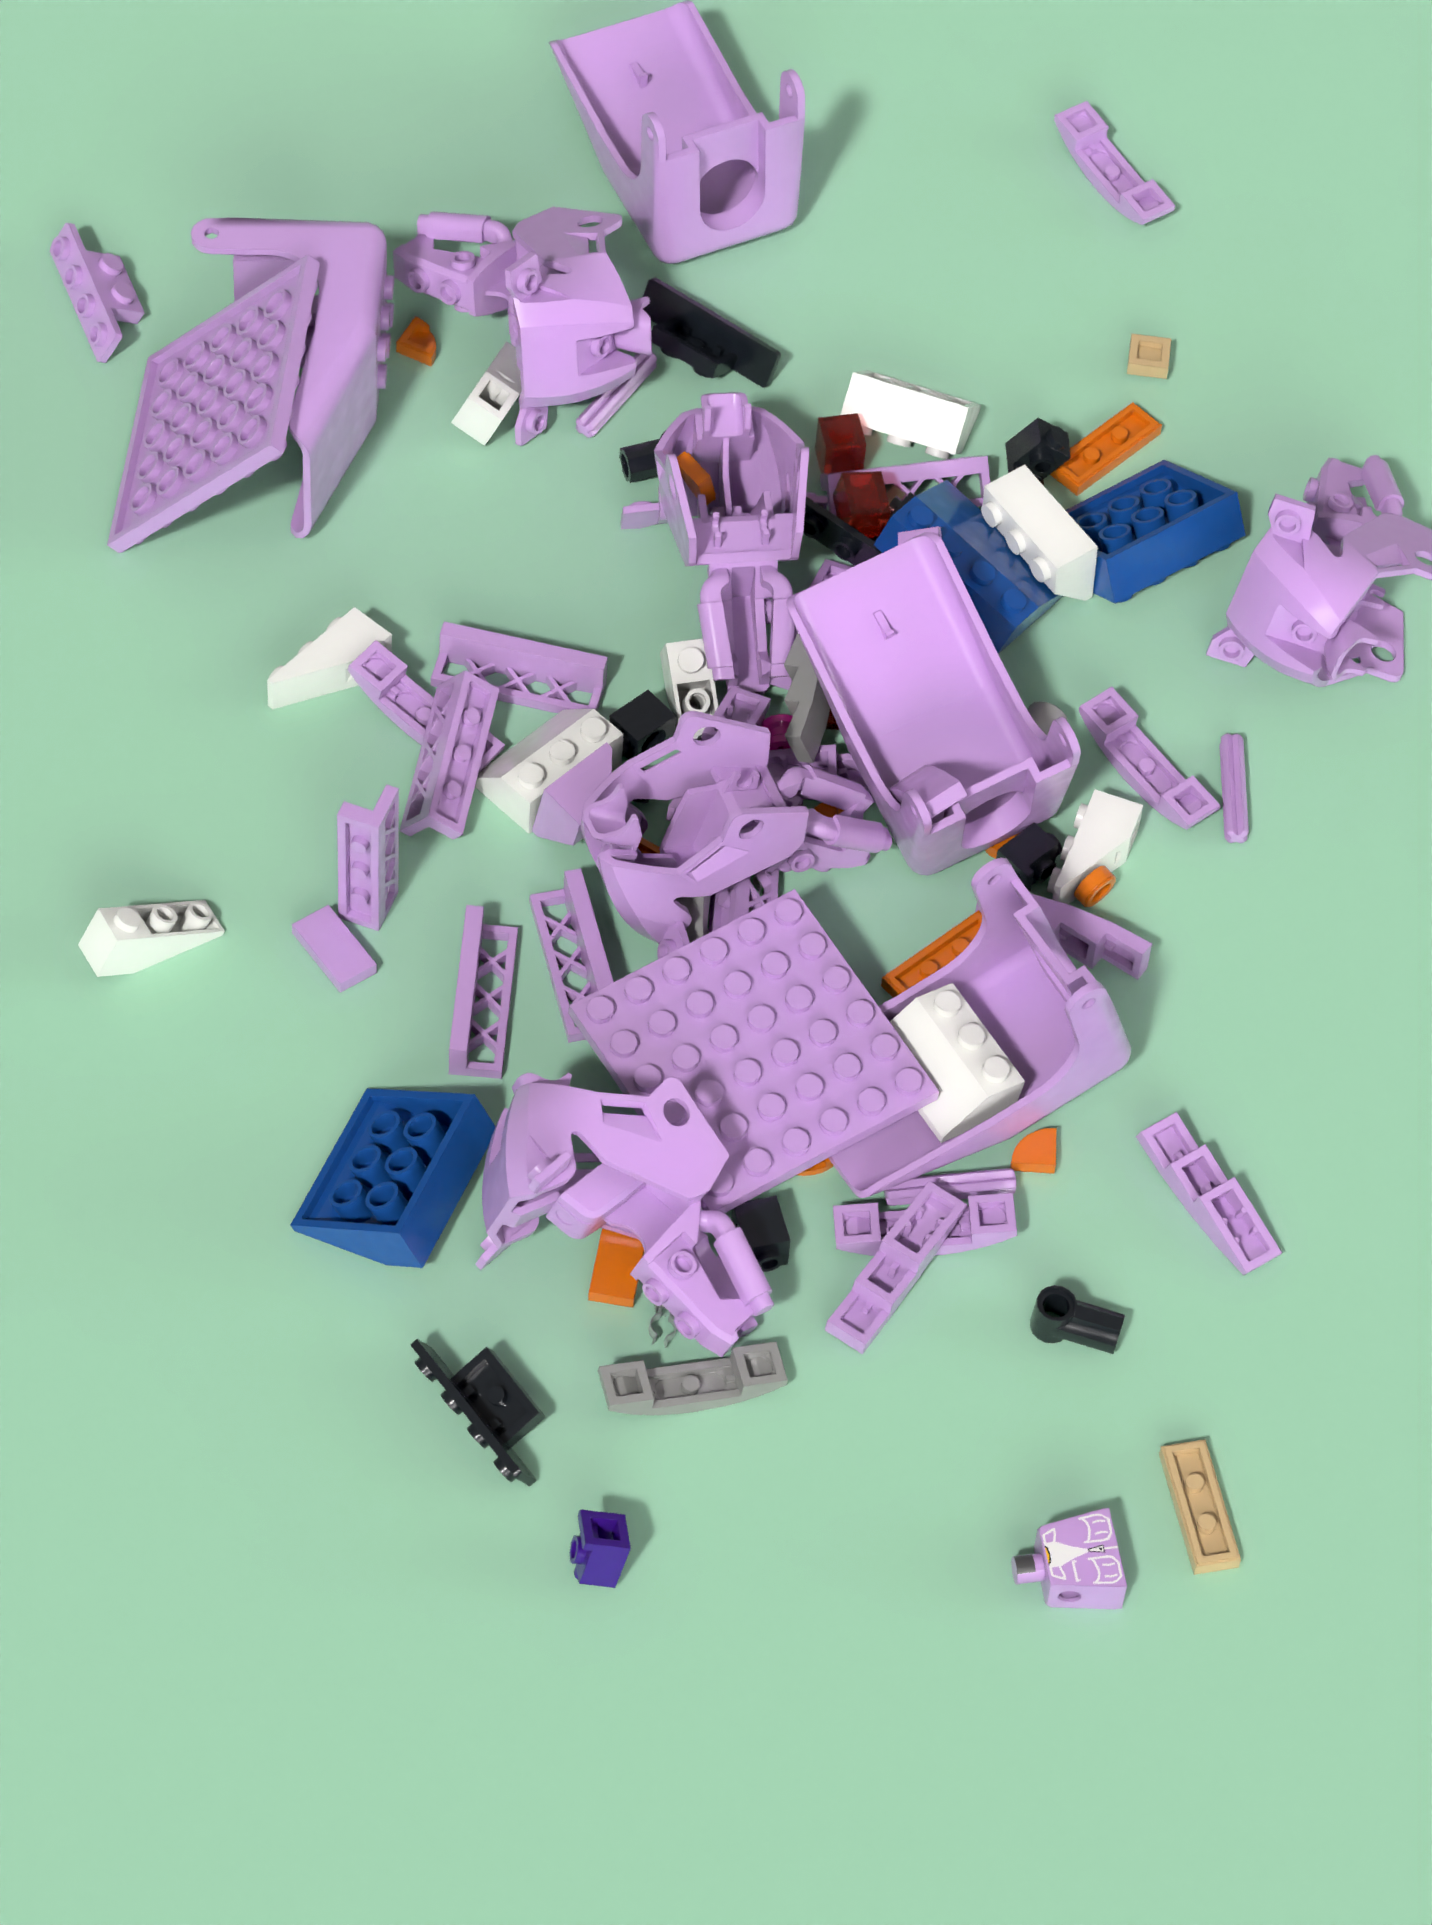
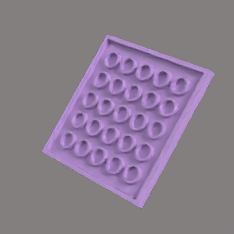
M307 254L148 357L107 546L118 553H122L135 544H141L154 532L161 528H167L177 518L189 511L196 510L203 502L215 495L222 494L229 486L242 478L250 477L255 470L270 461H276L282 456L287 447V430L293 415L292 405L295 389L300 380L298 374L301 359L306 350L304 343L307 328L312 319L311 307L313 297L318 288L317 277L320 263Z
M795 889L569 1005L568 1014L623 1094L649 1096L665 1079L669 1077L677 1078L683 1084L730 1156L713 1186L701 1199L702 1210H716L726 1213L938 1099L939 1090ZM668 1102L664 1105V1116L669 1123L675 1126L686 1124L687 1113L681 1104ZM633 1108L637 1115L645 1116L642 1108Z

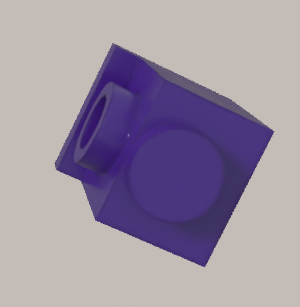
M580 1509L578 1513L580 1535H574L570 1545V1562L576 1564L574 1576L579 1581V1584L615 1588L631 1550L625 1514Z

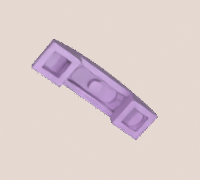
M1087 101L1055 115L1054 121L1058 131L1077 165L1094 188L1118 212L1128 219L1143 225L1174 211V203L1153 179L1144 182L1107 138L1109 126Z
M375 640L349 665L348 671L373 703L400 729L422 745L434 697L406 675L408 665ZM490 732L488 733L479 773L505 747V744Z
M1113 687L1108 688L1079 707L1078 711L1084 723L1110 763L1123 779L1165 818L1187 830L1219 810L1220 804L1193 775L1185 779L1136 726L1138 714Z
M1013 1193L968 1196V1206H966L965 1211L935 1256L979 1249L1017 1236ZM878 1202L833 1206L836 1249L874 1256L879 1250L882 1239L906 1210L879 1212Z

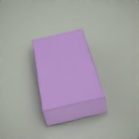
M329 905L292 924V934L340 993L377 973L376 962Z

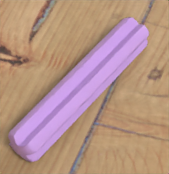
M654 353L652 355L635 354L633 357L636 361L635 376L598 395L576 419V430L578 433L590 438L602 428L656 368L657 357Z
M1227 733L1221 737V743L1219 744L1224 836L1229 843L1237 842L1241 844L1247 840L1249 833L1244 741L1239 734L1231 735Z
M1011 1168L920 1176L884 1190V1196L887 1205L890 1206L911 1204L925 1185L931 1181L958 1199H968V1196L1014 1194L1017 1182L1014 1170Z

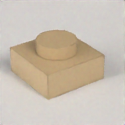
M1131 334L1127 374L1167 379L1171 338Z

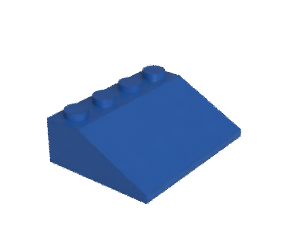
M1162 460L1066 510L1098 546L1093 593L1114 604L1129 600L1136 592L1150 585H1157L1163 582L1167 576L1182 568L1196 565L1201 558L1215 551L1228 548L1232 542L1246 535L1236 491L1166 460Z
M948 480L916 495L893 514L874 543V546L883 553L898 546V532L941 527L942 541L998 654L1063 597L1054 594L1044 582L1041 583L1034 577L1028 563L1020 554L1016 555L1010 550L1005 537L996 527L989 526L981 510Z
M367 1088L290 1226L295 1232L384 1265L423 1268L485 1154L496 1126L475 1094Z

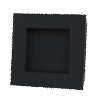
M646 690L610 715L609 722L623 733L622 756L629 760L674 735L676 715L649 690Z
M777 1195L750 1200L732 1209L731 1220L736 1228L741 1227L762 1271L768 1272L782 1265H787L791 1240Z

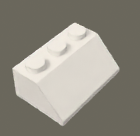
M864 370L852 373L839 419L849 422L848 429L851 431L872 436L873 430L888 434L886 441L910 448L911 442L927 446L925 453L948 459L950 453L954 455L962 453L979 414L981 404Z
M1026 465L985 485L983 505L981 506V512L989 526L996 527L1014 554L1021 555L1030 566L1034 577L1039 582H1044L1056 595L1083 601L1092 598L1098 546Z
M595 709L562 710L487 765L478 774L475 788L529 834L532 832L544 789L607 742L612 747V771L622 765L623 733Z
M953 983L916 997L890 1021L891 1025L939 1090L936 1101L917 1111L940 1143L967 1132L1018 1101L1025 1080Z

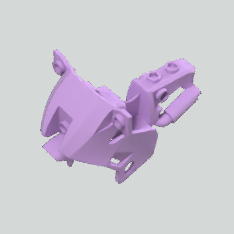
M551 207L520 221L512 231V238L509 229L503 223L491 220L490 216L432 211L429 215H419L417 220L418 236L406 244L400 245L393 251L395 278L416 293H424L440 299L447 305H454L455 310L469 312L470 315L475 317L493 314L508 308L510 341L516 347L517 366L520 369L521 375L520 410L515 424V441L519 446H523L547 428L548 406L570 404L589 399L609 391L635 376V359L633 356L617 351L619 348L634 353L652 355L651 319L643 310L650 303V299L646 296L629 300L625 287L606 253L605 236L622 226L621 215ZM591 222L600 223V224H598V225H596V226H592V227H581L582 225H584V224H586V223H591ZM434 239L475 243L488 241L492 243L480 246V257L468 251L455 253L434 249ZM588 241H596L597 252L589 253Z
M745 393L704 394L701 396V408L682 412L668 427L654 449L659 480L658 503L639 501L623 507L620 524L621 529H639L655 524L668 523L685 566L708 565V579L701 588V604H697L707 666L708 669H712L713 681L726 680L727 691H729L731 686L764 695L769 689L771 678L789 676L784 663L795 640L796 627L786 605L788 597L793 595V590L789 580L778 572V561L799 559L804 529L806 497L825 509L828 505L827 496H817L815 493L806 492L809 447H805V443L784 422L763 408L751 406ZM684 451L689 453L711 476L716 499L707 506L705 494H700L696 498L681 476L677 456ZM766 624H771L770 656L767 652Z
M1372 455L1368 457L1363 468L1340 462L1335 458H1328L1322 466L1317 479L1310 477L1303 495V501L1307 503L1275 494L1268 509L1271 527L1254 549L1226 612L1227 627L1213 635L1206 655L1242 667H1246L1255 655L1275 670L1316 687H1325L1353 677L1363 676L1366 673L1389 682H1398L1404 672L1403 612L1374 596L1377 595L1383 598L1385 589L1372 583L1377 578L1415 574L1432 580V565H1427L1416 558L1422 557L1432 561V530L1402 516L1404 499L1388 463L1382 460L1380 456ZM1365 484L1376 511H1380L1381 514L1379 516L1374 515L1372 507L1367 506L1365 498L1355 497L1351 493L1350 488ZM1382 647L1392 654L1393 660L1382 661L1376 658L1372 653V648ZM1358 658L1360 663H1356L1352 659Z
M688 711L681 715L674 735L671 738L623 763L595 789L584 803L581 831L615 908L633 930L659 944L657 950L659 959L690 943L686 929L690 925L692 917L687 907L675 900L678 897L711 896L762 870H765V872H774L776 869L783 872L791 870L803 872L813 868L820 872H827L831 868H853L866 865L871 857L870 852L887 851L892 845V837L888 829L883 827L882 823L863 820L864 812L874 802L869 791L865 790L860 783L810 765L789 768L782 778L775 783L767 768L771 737L768 728L698 711ZM714 727L717 729V733L708 740L699 741L693 738L694 734L701 728ZM674 750L680 751L645 771L641 769ZM799 790L800 794L844 811L838 815L835 814L831 818L820 814L814 808L807 809L806 806L787 807L785 801L794 797ZM683 797L660 844V854L641 853L638 845L642 835L648 828V822L644 814L630 802L634 799L667 801Z
M569 1072L558 1080H548L533 1073H526L518 1077L512 1086L514 1096L509 1109L504 1108L486 1156L482 1184V1206L488 1237L480 1244L485 1252L480 1256L475 1265L482 1270L512 1243L532 1235L538 1227L539 1216L546 1213L548 1214L545 1217L574 1239H583L599 1228L638 1239L643 1245L644 1256L630 1274L635 1280L639 1279L643 1283L642 1289L645 1296L657 1306L664 1305L675 1317L674 1324L684 1337L688 1339L695 1338L700 1345L720 1357L725 1355L739 1337L749 1334L757 1327L758 1323L753 1315L756 1317L770 1311L774 1306L770 1297L772 1289L741 1227L736 1228L732 1220L721 1211L700 1210L701 1199L713 1186L730 1155L683 1084L677 1078L669 1077L649 1096L594 1092L571 1087L569 1084L572 1075ZM668 1102L681 1104L687 1113L686 1124L675 1126L669 1123L664 1116V1105ZM602 1106L642 1108L645 1116L603 1113ZM571 1135H577L593 1153H574ZM602 1162L595 1169H576V1163ZM703 1232H709L715 1237L716 1241L713 1245L719 1256L714 1254L708 1241V1235Z

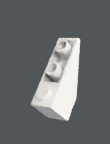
M507 341L505 342L451 422L484 446L521 393L520 369L517 366L516 347Z
M352 608L343 617L335 618L329 624L327 630L317 639L304 644L298 654L285 666H279L271 673L267 680L268 706L271 709H276L359 686L348 671L349 665L375 640L392 652V634L357 608Z
M703 638L666 643L660 652L669 707L676 715V730L679 719L685 712L698 711L714 715L718 708V701L712 669H708ZM705 727L699 729L693 738L701 741L702 732Z
M1096 789L1088 805L1081 803L1074 821V828L1078 829L1076 836H1067L1060 860L1065 861L1062 869L1054 868L1048 883L1047 892L1053 894L1052 900L1065 904L1071 903L1076 899L1074 896L1076 888L1093 870L1104 865L1113 872L1126 862L1139 831L1143 810L1142 804Z
M206 900L98 908L78 946L97 977L133 974L222 936L225 931Z

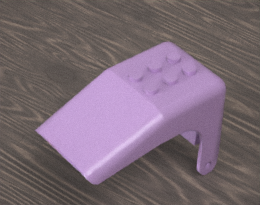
M687 0L657 12L571 38L549 42L605 176L652 253L660 261L676 264L784 230L793 224L798 213L805 126V92L801 79L795 70L789 69L782 72L780 79L779 120L768 122L763 112L756 113L694 3Z
M235 217L206 218L198 221L193 226L191 231L192 244L202 253L234 255V302L307 254L320 263L317 277L319 295H314L311 307L312 319L308 325L304 343L306 350L300 364L303 370L292 405L293 415L288 425L290 433L301 448L303 458V481L290 523V529L295 538H304L312 530L374 426L377 417L380 389H386L387 364H383V362H386V358H389L391 334L386 333V331L393 327L394 303H387V300H393L394 275H387L386 238L384 232L377 225L369 222ZM212 233L218 235L216 238L206 237V235Z
M924 532L888 551L788 597L786 601L787 608L846 746L907 865L912 871L920 875L938 873L1022 832L1032 823L1039 824L1057 813L1080 760L1081 750L1076 735L1064 717H1059L1052 721L1048 735L1033 720L1004 667L944 542L936 533ZM932 765L958 779L967 796L931 818L924 801L914 788L904 792L901 805L894 799L888 788L922 766Z
M1001 857L986 863L975 873L971 880V886L982 914L981 926L972 942L946 966L896 997L879 1005V1008L890 1022L916 997L953 983L1025 1080L1019 1099L990 1119L940 1143L919 1112L915 1111L829 1157V1160L846 1184L859 1198L870 1197L1012 1138L1116 1073L1129 1060L1131 1045L1105 987L1101 982H1097L1085 965L1076 969L1060 945L1040 905L1018 878L1007 858Z

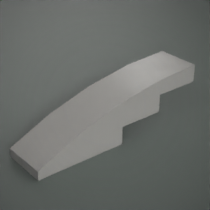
M797 633L784 663V667L792 680L784 701L793 716L785 738L798 762L814 763L826 729L830 706L801 638Z

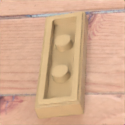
M1206 1440L1161 1446L1159 1456L1193 1574L1239 1568L1241 1562L1240 1554Z

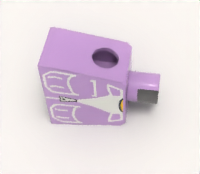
M1109 1508L1099 1509L1043 1525L1037 1529L1034 1554L1012 1556L1011 1565L1015 1584L1041 1582L1044 1600L1049 1607L1122 1609L1127 1583Z

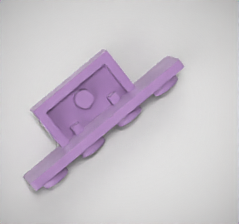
M65 223L58 236L54 238L50 247V253L97 362L106 363L122 339V332L117 321L138 324L145 312L120 256L87 251L75 224Z

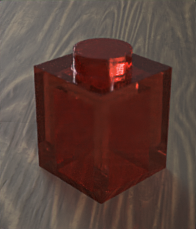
M858 413L818 418L815 452L821 474L864 469L866 441Z
M882 471L844 472L841 474L832 495L837 517L869 538L879 536L891 515Z

